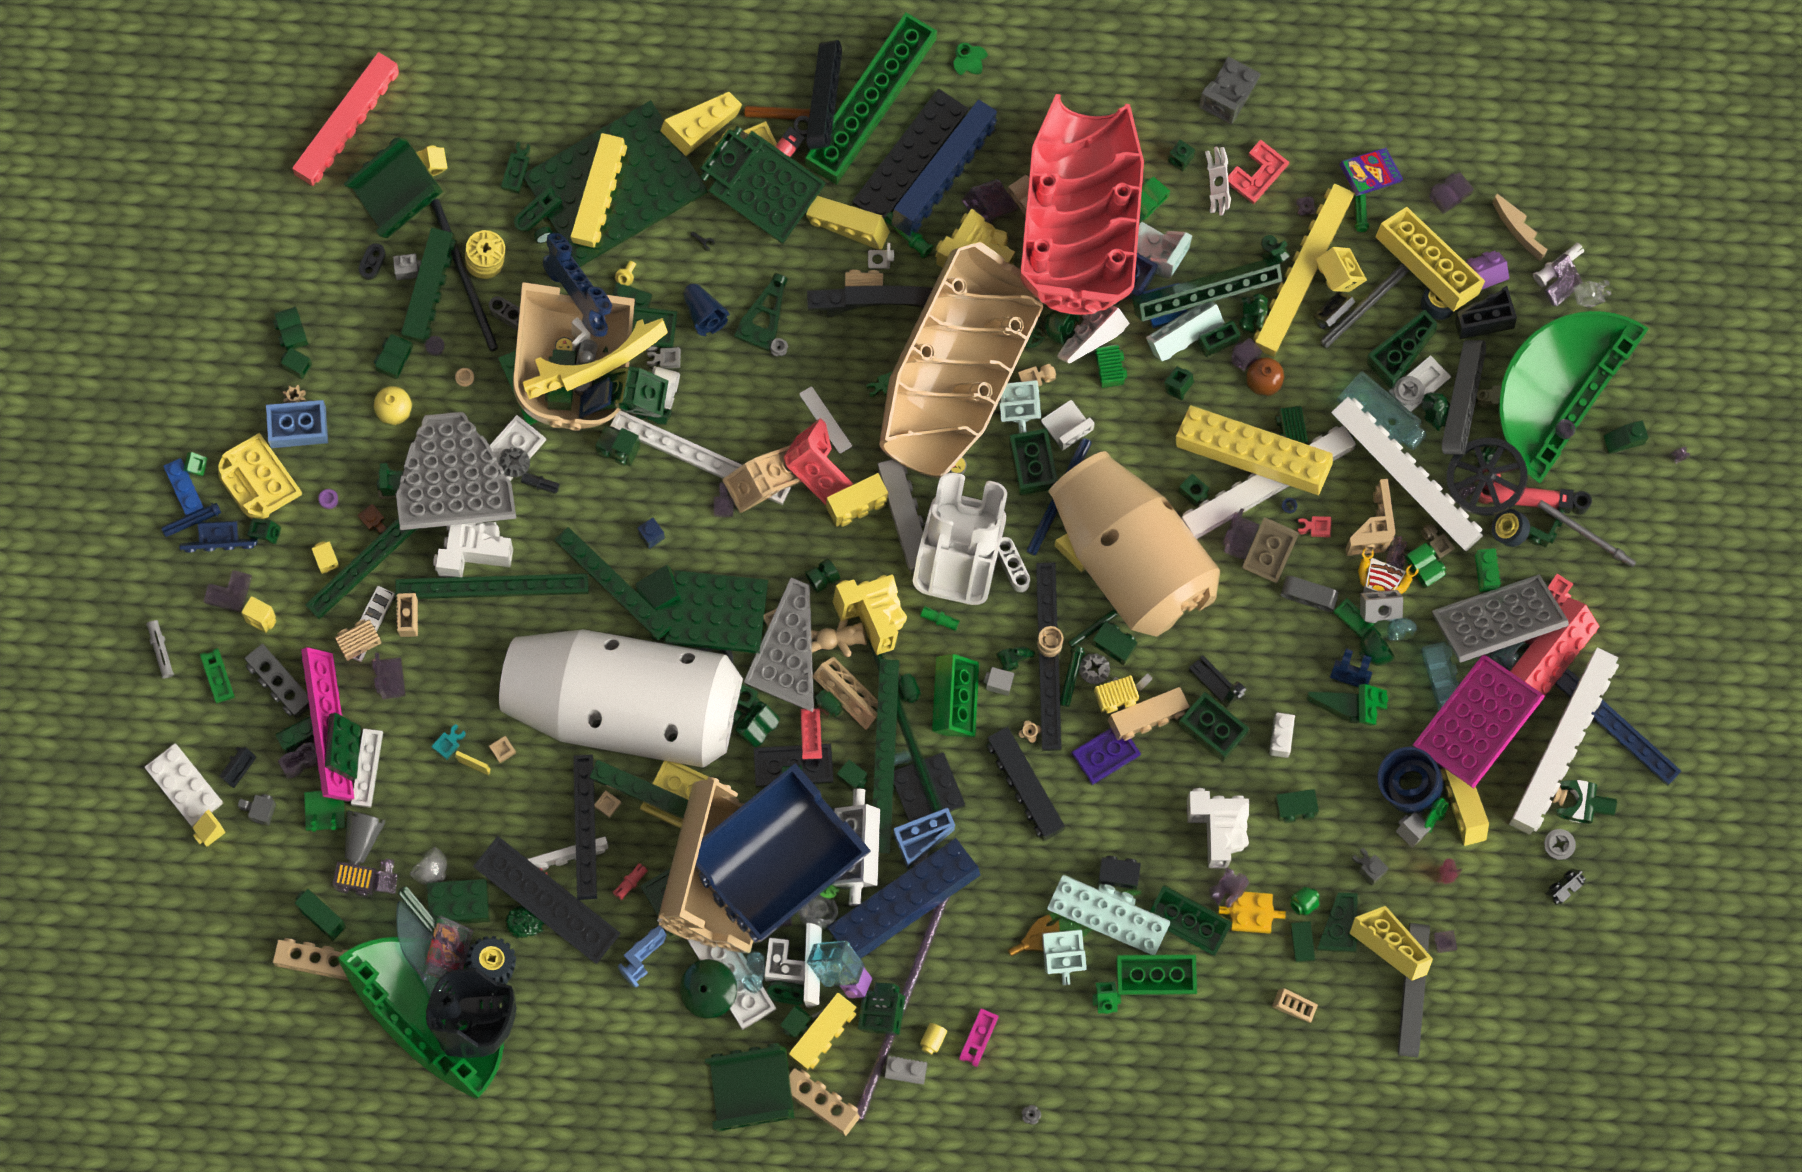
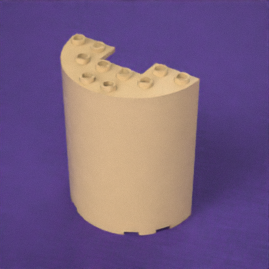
M708 777L707 780L697 781L692 784L657 921L662 928L681 938L701 942L700 944L713 948L718 946L727 949V951L750 954L753 940L747 932L744 933L738 927L736 921L733 923L727 917L724 907L720 908L715 903L712 896L713 893L709 888L706 889L703 886L695 870L702 838L744 805L739 802V799L734 798L737 797L738 793L731 790L729 785L721 784L718 779Z

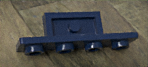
M237 520L198 523L199 542L181 543L179 550H184V552H195L196 549L214 551L215 548L223 547V550H233L237 546H242V549L254 548V545H257L258 539H239Z

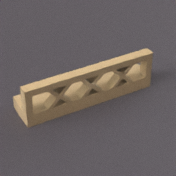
M835 657L822 663L814 673L813 678L827 692L830 691L843 704L842 707L865 730L869 729L877 719V712L871 706L878 710V700ZM832 664L837 671L833 670L829 665ZM844 679L848 680L851 684H847ZM857 692H858V693H861V694L864 696V698H863V697H860V696L857 694Z

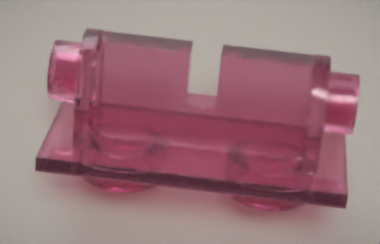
M1446 859L1439 869L1440 878L1437 882H1443L1444 884L1455 882L1462 869L1457 870L1453 859Z

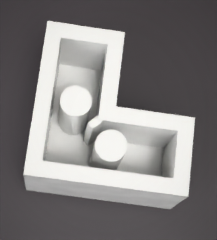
M769 938L765 981L773 982L777 980L804 985L805 961L788 960L789 940Z

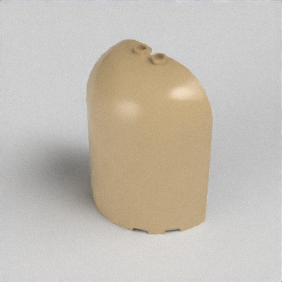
M522 282L513 374V390L517 402L530 417L553 428H566L578 431L599 426L611 420L621 409L612 408L594 412L582 419L579 418L580 396L575 391H573L571 411L549 409L548 402H545V394L529 399L523 382L540 376L535 359L541 357L548 361L549 356L553 354V349L555 350L556 341L562 337H567L574 341L576 338L572 335V321L577 317L582 321L583 314L569 295L560 294V288ZM607 295L612 303L611 313L605 315V321L608 325L607 335L597 337L591 334L590 339L598 345L595 361L617 350L631 335L635 299ZM606 346L608 347V353L603 352ZM629 361L616 369L629 367Z

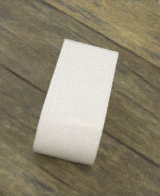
M1003 537L1000 546L1007 545L1010 547V550L1002 551L999 547L997 556L1013 589L1017 592H1025L1029 587V574L1013 541L1008 537ZM1016 562L1018 567L1011 568L1008 566V563ZM1022 578L1026 583L1019 585L1016 580Z

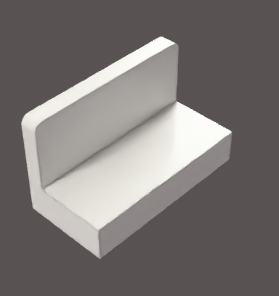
M578 317L572 321V335L576 338L572 342V351H576V355L579 353L581 342L591 339V333L585 328Z

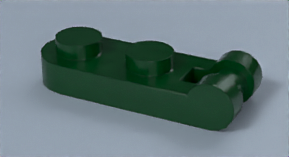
M548 187L516 215L514 219L515 227L522 232H528L553 209L559 207L563 201L560 197H556L555 191L551 187ZM549 199L550 202L546 205L544 201Z

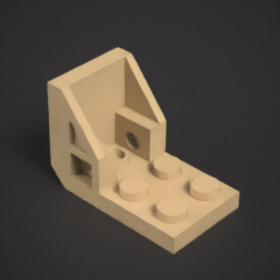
M791 445L754 458L722 479L740 513L772 497L780 490L802 482L786 466L784 455Z
M1380 479L1378 486H1376V491L1373 492L1374 503L1378 504L1376 517H1370L1349 539L1346 547L1347 556L1362 555V550L1365 547V554H1371L1372 549L1374 553H1383L1391 545L1396 533L1388 479Z

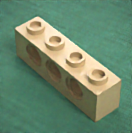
M284 938V941L278 940L273 960L275 966L349 981L340 963L336 967L330 966L332 959L340 957L348 950L338 952L329 946L318 948L315 947V944L309 942L298 944L296 940ZM294 951L302 952L301 957L298 959H293L292 953ZM318 954L321 956L319 962H311L313 955Z
M794 1068L789 1075L792 1099L844 1136H847L860 1118L857 1112L858 1109L851 1103L847 1105L841 1101L842 1097L837 1093L826 1091L827 1087L820 1081L814 1082L809 1079L811 1076L802 1069L798 1071ZM804 1086L811 1087L809 1092L801 1093V1089ZM825 1097L826 1101L824 1104H817V1099ZM841 1108L842 1112L840 1115L835 1116L832 1115L833 1110Z

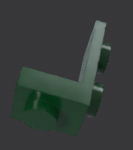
M1556 519L1549 534L1531 526L1527 537L1528 541L1534 545H1541L1546 548L1548 543L1553 544L1557 533L1554 531L1557 526L1561 527L1563 522Z

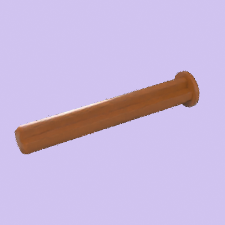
M745 106L744 114L746 117L796 119L799 116L809 117L810 109Z

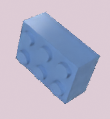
M323 400L266 405L268 442L271 448L328 443L326 406Z

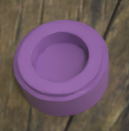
M325 489L319 494V503L323 508L332 509L337 505L338 496L334 490Z

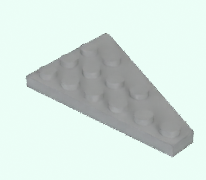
M791 578L763 638L760 654H756L743 683L813 712L810 586Z

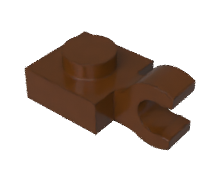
M373 504L357 515L369 531L375 528L381 535L387 529L382 523L385 518Z

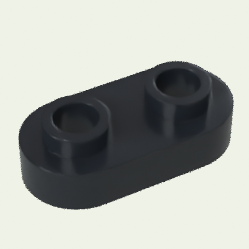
M373 243L368 246L359 265V273L363 279L372 280L378 275L386 256L385 249L381 244ZM378 252L379 256L374 257L373 254ZM372 269V272L366 273V270Z

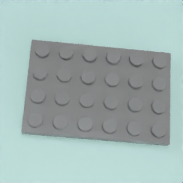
M1540 574L1432 611L1436 623L1460 663L1569 626L1568 619Z

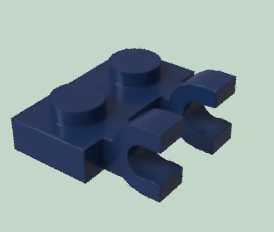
M1346 649L1342 661H1335L1330 678L1359 687L1361 684L1368 685L1372 676V672L1368 671L1372 657L1364 655L1359 668L1349 664L1353 651Z

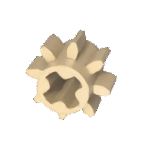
M299 385L296 388L289 386L287 392L283 391V395L287 397L283 400L284 403L306 402V399L303 397L306 395L305 390L300 391Z

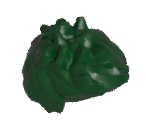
M1426 393L1421 404L1422 409L1426 412L1424 418L1432 424L1433 428L1439 431L1442 426H1446L1450 403L1441 393Z
M517 906L510 910L505 920L507 931L517 939L527 938L528 936H534L539 932H543L541 927L545 924L523 906Z

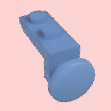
M660 925L650 930L646 937L636 942L633 948L624 954L629 963L626 968L621 963L618 965L622 976L635 988L639 986L637 981L648 973L641 962L661 946L667 935Z

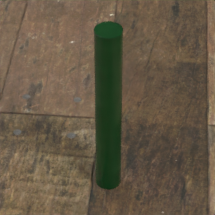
M1112 609L1068 641L1069 646L1073 648V646L1079 644L1101 628L1105 621L1108 623L1118 615L1117 612Z

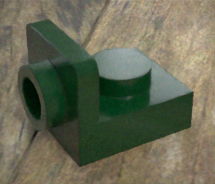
M253 518L247 536L276 544L281 526L272 520Z

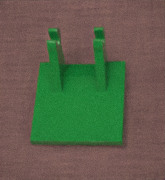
M322 791L304 792L306 831L316 832V830L345 828L344 800L323 797Z

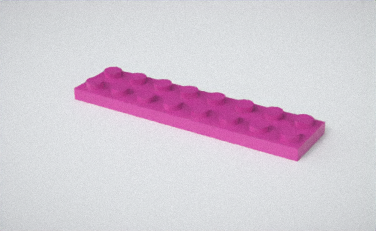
M306 647L301 650L322 794L323 797L351 801L355 799L352 781L325 767L329 714L335 712L342 716L333 653Z

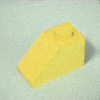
M209 809L193 826L195 831L194 838L199 844L204 843L206 847L225 833L221 824Z

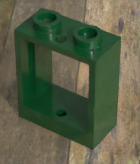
M309 889L305 892H300L295 898V905L298 910L331 941H334L347 928L343 920Z

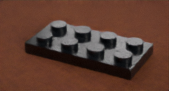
M831 743L821 744L822 758L802 759V745L754 748L756 788L768 786L782 774V766H792L795 763L802 766V771L813 784L833 783Z

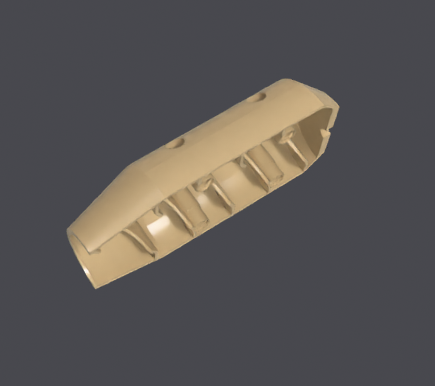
M982 242L960 247L950 252L888 383L879 445L888 456L903 466L935 478H941L947 474L984 433L1043 310V303L1023 285L1020 276L1021 270L1005 262L1002 256Z

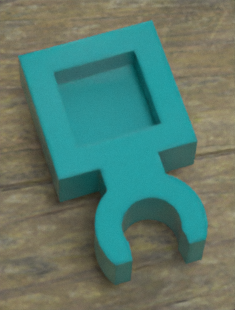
M457 724L452 726L450 735L444 732L432 745V748L446 760L460 746L456 741L463 739L466 735L464 730L459 735L455 734V731L458 729Z

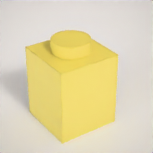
M325 541L317 543L312 548L321 574L339 568L330 541L327 543Z

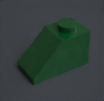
M1643 420L1626 424L1603 435L1609 454L1645 445L1649 438Z

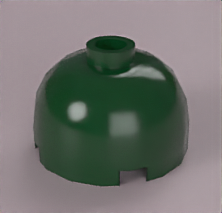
M1053 310L1044 320L1048 337L1052 341L1064 345L1076 333L1074 325L1075 322L1079 323V315Z
M1373 627L1362 636L1359 644L1361 648L1359 655L1362 659L1364 655L1372 657L1370 661L1372 665L1383 666L1394 660L1395 656L1387 642L1381 637V633Z

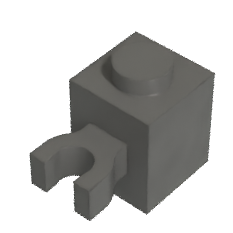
M261 794V796L255 795L253 803L240 799L238 807L241 810L249 811L248 818L250 821L269 826L276 803L272 800L273 797Z
M1362 848L1360 853L1363 854V859H1359L1354 855L1352 860L1362 865L1359 873L1373 886L1386 874L1389 868L1376 855L1370 859L1367 851Z

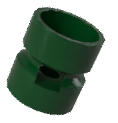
M829 558L820 562L818 567L813 566L805 571L809 583L817 593L827 588L828 583L832 585L841 579L836 567Z

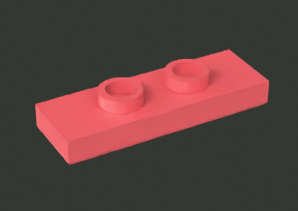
M820 708L813 709V712L800 709L802 759L822 758Z

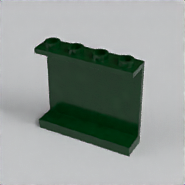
M401 137L391 140L389 146L378 151L375 155L376 157L371 161L365 162L362 168L357 173L351 174L344 183L345 187L353 189L379 227L376 230L378 235L387 239L443 193L408 140Z
M779 1043L767 1045L768 1048L751 1047L746 1052L734 1050L730 1051L729 1055L723 1056L722 1053L712 1054L711 1058L705 1059V1063L711 1066L717 1121H712L714 1130L720 1132L795 1119L785 1047L779 1046Z

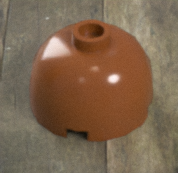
M1269 357L1255 360L1248 368L1246 375L1250 390L1257 395L1271 396L1277 393L1284 381V371L1281 364Z

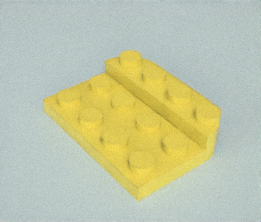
M260 433L222 455L218 466L219 478L243 513L251 519L268 518L270 513L302 495V491Z

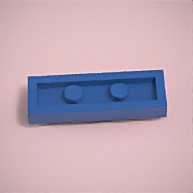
M180 458L164 465L186 516L203 509L204 507L188 472L183 471L184 464L182 459Z

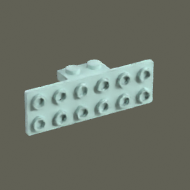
M1062 875L1048 905V910L1151 955H1156L1170 925L1169 920L1135 906L1136 899L1127 892H1118L1108 884H1099L1098 889H1095L1065 875Z

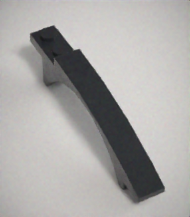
M845 286V289L807 291L808 311L826 310L827 318L852 309L876 305H907L924 308L933 288L916 286Z

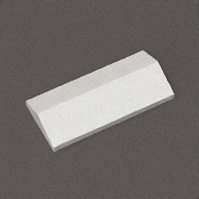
M807 923L804 982V1003L806 1008L819 1005L822 927L812 923Z

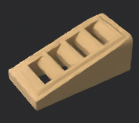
M1285 988L1278 990L1272 1005L1273 1008L1308 1023H1311L1318 1006ZM1291 1000H1294L1293 1005H1292V1007L1290 1008V1007H1289L1290 1002H1291ZM1302 1003L1299 1012L1296 1011L1298 1004ZM1307 1005L1309 1006V1009L1307 1011V1014L1304 1015L1303 1013Z

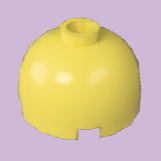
M388 386L377 393L374 399V410L381 422L397 425L409 418L412 402L409 395L402 388Z

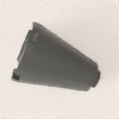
M348 810L345 858L348 859L347 863L359 866L360 862L364 863L386 820L380 819L379 822V818L359 812H354V815H352L353 811Z

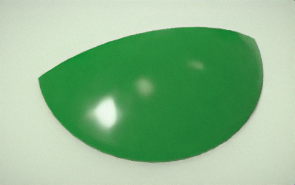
M1603 311L1578 312L1560 317L1542 326L1524 341L1516 351L1508 365L1501 385L1499 399L1500 422L1506 442L1513 445L1521 453L1526 463L1528 475L1539 484L1542 482L1561 455V450L1570 439V437L1562 438L1558 435L1556 431L1557 425L1564 423L1571 428L1572 433L1575 431L1610 379L1616 374L1623 362L1628 360L1647 333L1648 327L1629 317Z
M407 937L380 938L357 945L338 957L343 971L359 998L399 1046L425 1069L455 1089L476 1099L482 1095L498 1071L503 1055L504 1043L495 1053L484 1057L463 1058L444 1054L438 1041L428 1028L426 1009L431 992L441 976H443V971L453 970L427 959L432 943ZM459 957V961L461 960L459 970L465 969V961ZM429 965H431L430 968L433 970V973L425 972V969H429ZM446 981V982L442 985V987L440 988L439 992L441 991V989L444 987V985H445L448 981ZM467 1025L462 1026L459 1030L465 1029Z

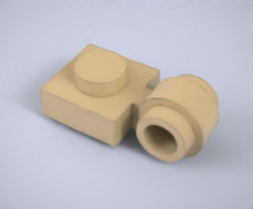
M1047 364L1040 368V372H1038L1035 366L1018 372L1021 382L1037 380L1039 387L1042 386L1041 379L1045 380L1046 383L1055 380L1056 372L1051 364Z

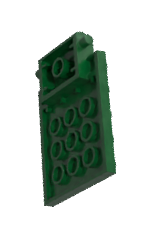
M736 126L733 131L727 128L699 169L703 172L700 178L705 182L709 177L712 178L715 182L708 190L710 194L778 242L784 244L824 188L826 182L755 132L750 131L748 136L743 139L739 136L742 132L740 127Z
M674 571V579L681 598L664 608L656 610L672 627L666 633V644L760 654L768 580Z

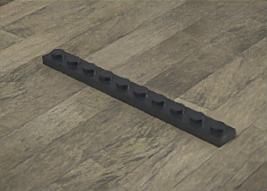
M1036 563L1038 637L1041 630L1045 627L1053 626L1058 628L1056 563ZM1039 652L1042 751H1061L1059 654L1054 657H1045Z

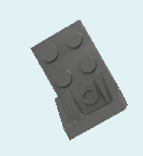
M1228 57L1215 81L1209 83L1202 92L1199 108L1232 125L1259 80L1261 73Z

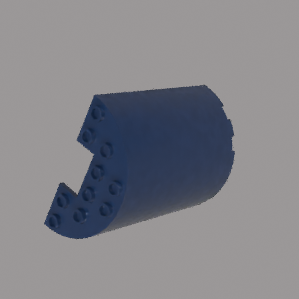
M795 763L702 838L695 870L703 886L706 889L709 888L713 893L712 896L715 903L720 908H725L727 917L733 923L736 921L738 927L744 933L747 932L754 942L760 943L871 853V850L846 821L842 822L823 800L821 792Z

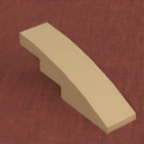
M1497 194L1492 203L1501 220L1522 246L1541 261L1548 249L1534 240L1537 232L1524 223L1527 216Z

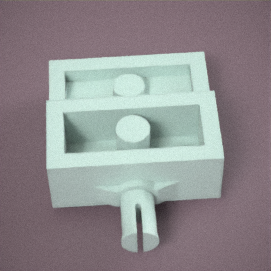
M1037 380L1007 383L1001 396V421L1017 422L1019 424V433L1027 432V421L1041 418Z
M1082 930L1042 933L1045 972L1047 974L1062 973V985H1070L1069 973L1087 970Z

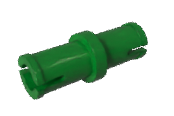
M924 606L920 615L921 618L923 617L935 622L937 626L942 625L956 631L960 622L959 619L957 620L945 615L943 611L938 612Z

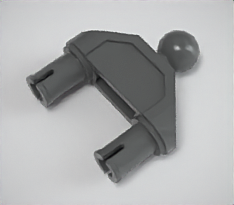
M584 340L581 342L576 365L595 361L598 348L595 341ZM590 382L574 388L575 393L579 396L583 395V392L589 388Z

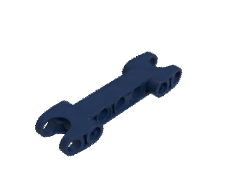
M558 233L547 235L546 243L550 255H546L542 263L546 273L553 281L561 283L583 314L582 323L585 328L597 337L607 335L608 325L605 321V315L611 313V301L601 288L594 287L571 256L572 246L566 238Z

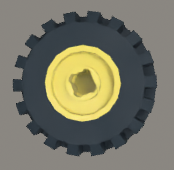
M485 936L483 941L479 938L468 950L465 969L478 968L497 983L507 984L513 975L516 965L515 951L510 949L511 945L508 942L506 944L503 943L504 939L502 938L497 940L496 936H492L491 939Z

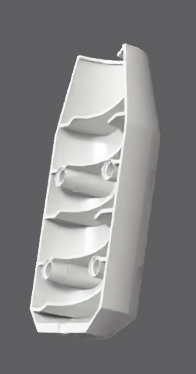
M584 629L520 636L512 640L505 657L499 689V707L501 712L560 742L704 768L727 753L743 678L729 657L724 654ZM673 737H677L676 740L670 742Z

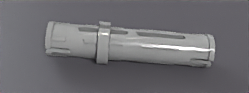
M153 620L146 623L151 637L150 644L153 645L162 678H169L174 673L165 647V637L162 636L158 620ZM155 633L157 634L160 646L157 644ZM160 652L163 654L166 665L163 664Z

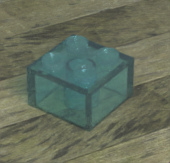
M848 941L813 944L807 960L808 965L825 987L858 984L865 966Z

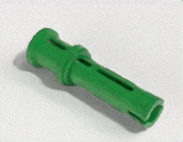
M892 211L886 215L887 217L884 218V221L908 241L909 247L918 251L921 258H926L932 252L934 246L928 244L921 234L913 232L909 237L891 225Z

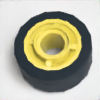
M1428 287L1425 289L1421 298V308L1423 311L1426 310L1433 319L1444 320L1453 315L1454 312Z
M1508 509L1497 514L1491 527L1492 535L1497 541L1507 547L1518 546L1529 535V520L1515 509Z

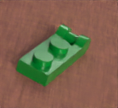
M215 648L207 654L206 652L201 653V660L216 704L235 698L219 648ZM216 659V663L209 664L210 660Z

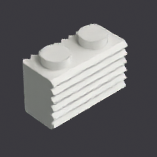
M1275 714L1269 752L1271 756L1289 757L1294 715Z

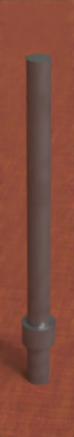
M1540 500L1537 506L1612 554V557L1617 561L1621 560L1632 568L1636 564V561L1624 554L1625 551L1622 549H1616L1543 500Z

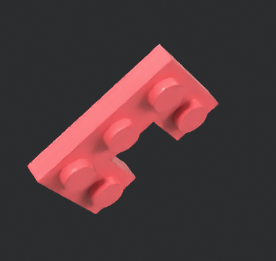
M1262 140L1254 146L1248 155L1261 165L1259 170L1251 177L1237 166L1228 176V185L1252 204L1256 203L1290 163Z

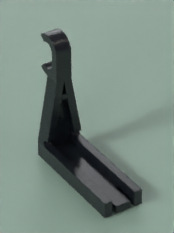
M1204 655L1199 659L1205 666L1197 660L1188 668L1226 708L1245 694L1246 688L1237 681L1232 685Z

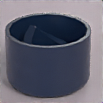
M1403 747L1394 750L1382 761L1378 771V785L1386 800L1395 809L1408 814H1413L1414 812L1417 814L1430 809L1433 802L1440 798L1443 790V776L1438 765L1427 752L1415 747ZM1412 771L1422 775V783L1418 788L1409 790L1401 788V779L1406 773Z

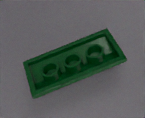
M1163 885L1150 910L1151 913L1170 921L1167 931L1213 956L1216 955L1233 923L1231 920Z

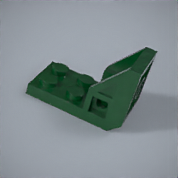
M630 366L612 370L592 380V386L608 377L613 382L611 404L596 412L619 408L628 413L652 417L663 416L669 380L641 368Z

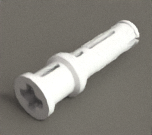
M1575 243L1555 261L1546 263L1542 270L1533 274L1534 280L1541 287L1546 286V282L1553 277L1556 278L1559 271L1583 253L1584 249L1579 243Z

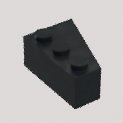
M1505 286L1501 291L1490 294L1486 299L1475 302L1457 312L1455 325L1460 339L1515 329L1517 316L1508 287Z

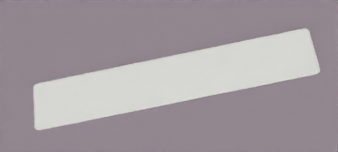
M809 387L801 392V398L816 420L821 418L826 423L829 439L837 451L842 453L852 447L813 387Z

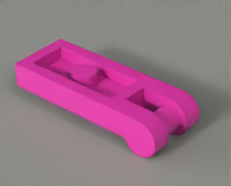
M980 1009L959 1060L969 1061L973 1066L978 1067L999 1018L998 1015ZM970 1048L977 1050L975 1056L969 1053Z

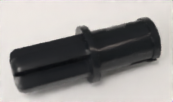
M526 472L521 478L522 484L533 486L537 490L542 489L554 494L559 490V483L545 479L542 475L539 477Z

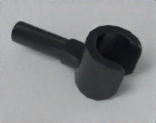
M694 231L691 233V236L703 244L705 251H710V248L706 246L707 242L712 245L715 244L711 238L704 239Z

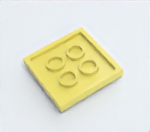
M664 761L653 784L689 800L692 784L697 781L707 780L708 776L683 764ZM644 802L641 805L640 810L681 829L682 819Z

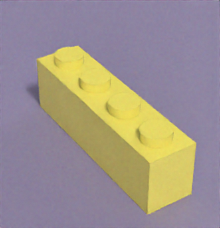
M837 993L791 1050L788 1057L806 1071L809 1068L814 1069L820 1061L818 1059L819 1055L822 1052L825 1054L832 1046L830 1041L834 1036L838 1038L844 1031L842 1026L846 1021L850 1023L856 1016L854 1012L856 1006Z

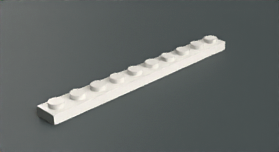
M621 410L616 414L610 425V428L620 432L621 428L639 435L640 442L723 479L742 466L737 462ZM791 487L780 490L768 499L783 505Z

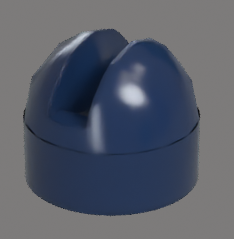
M1286 498L1282 502V508L1286 513L1291 514L1297 510L1298 505L1293 498ZM1289 502L1294 509L1291 511L1286 503Z

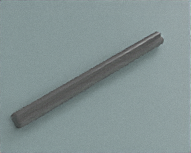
M1402 263L1320 340V343L1325 348H1328L1410 270Z

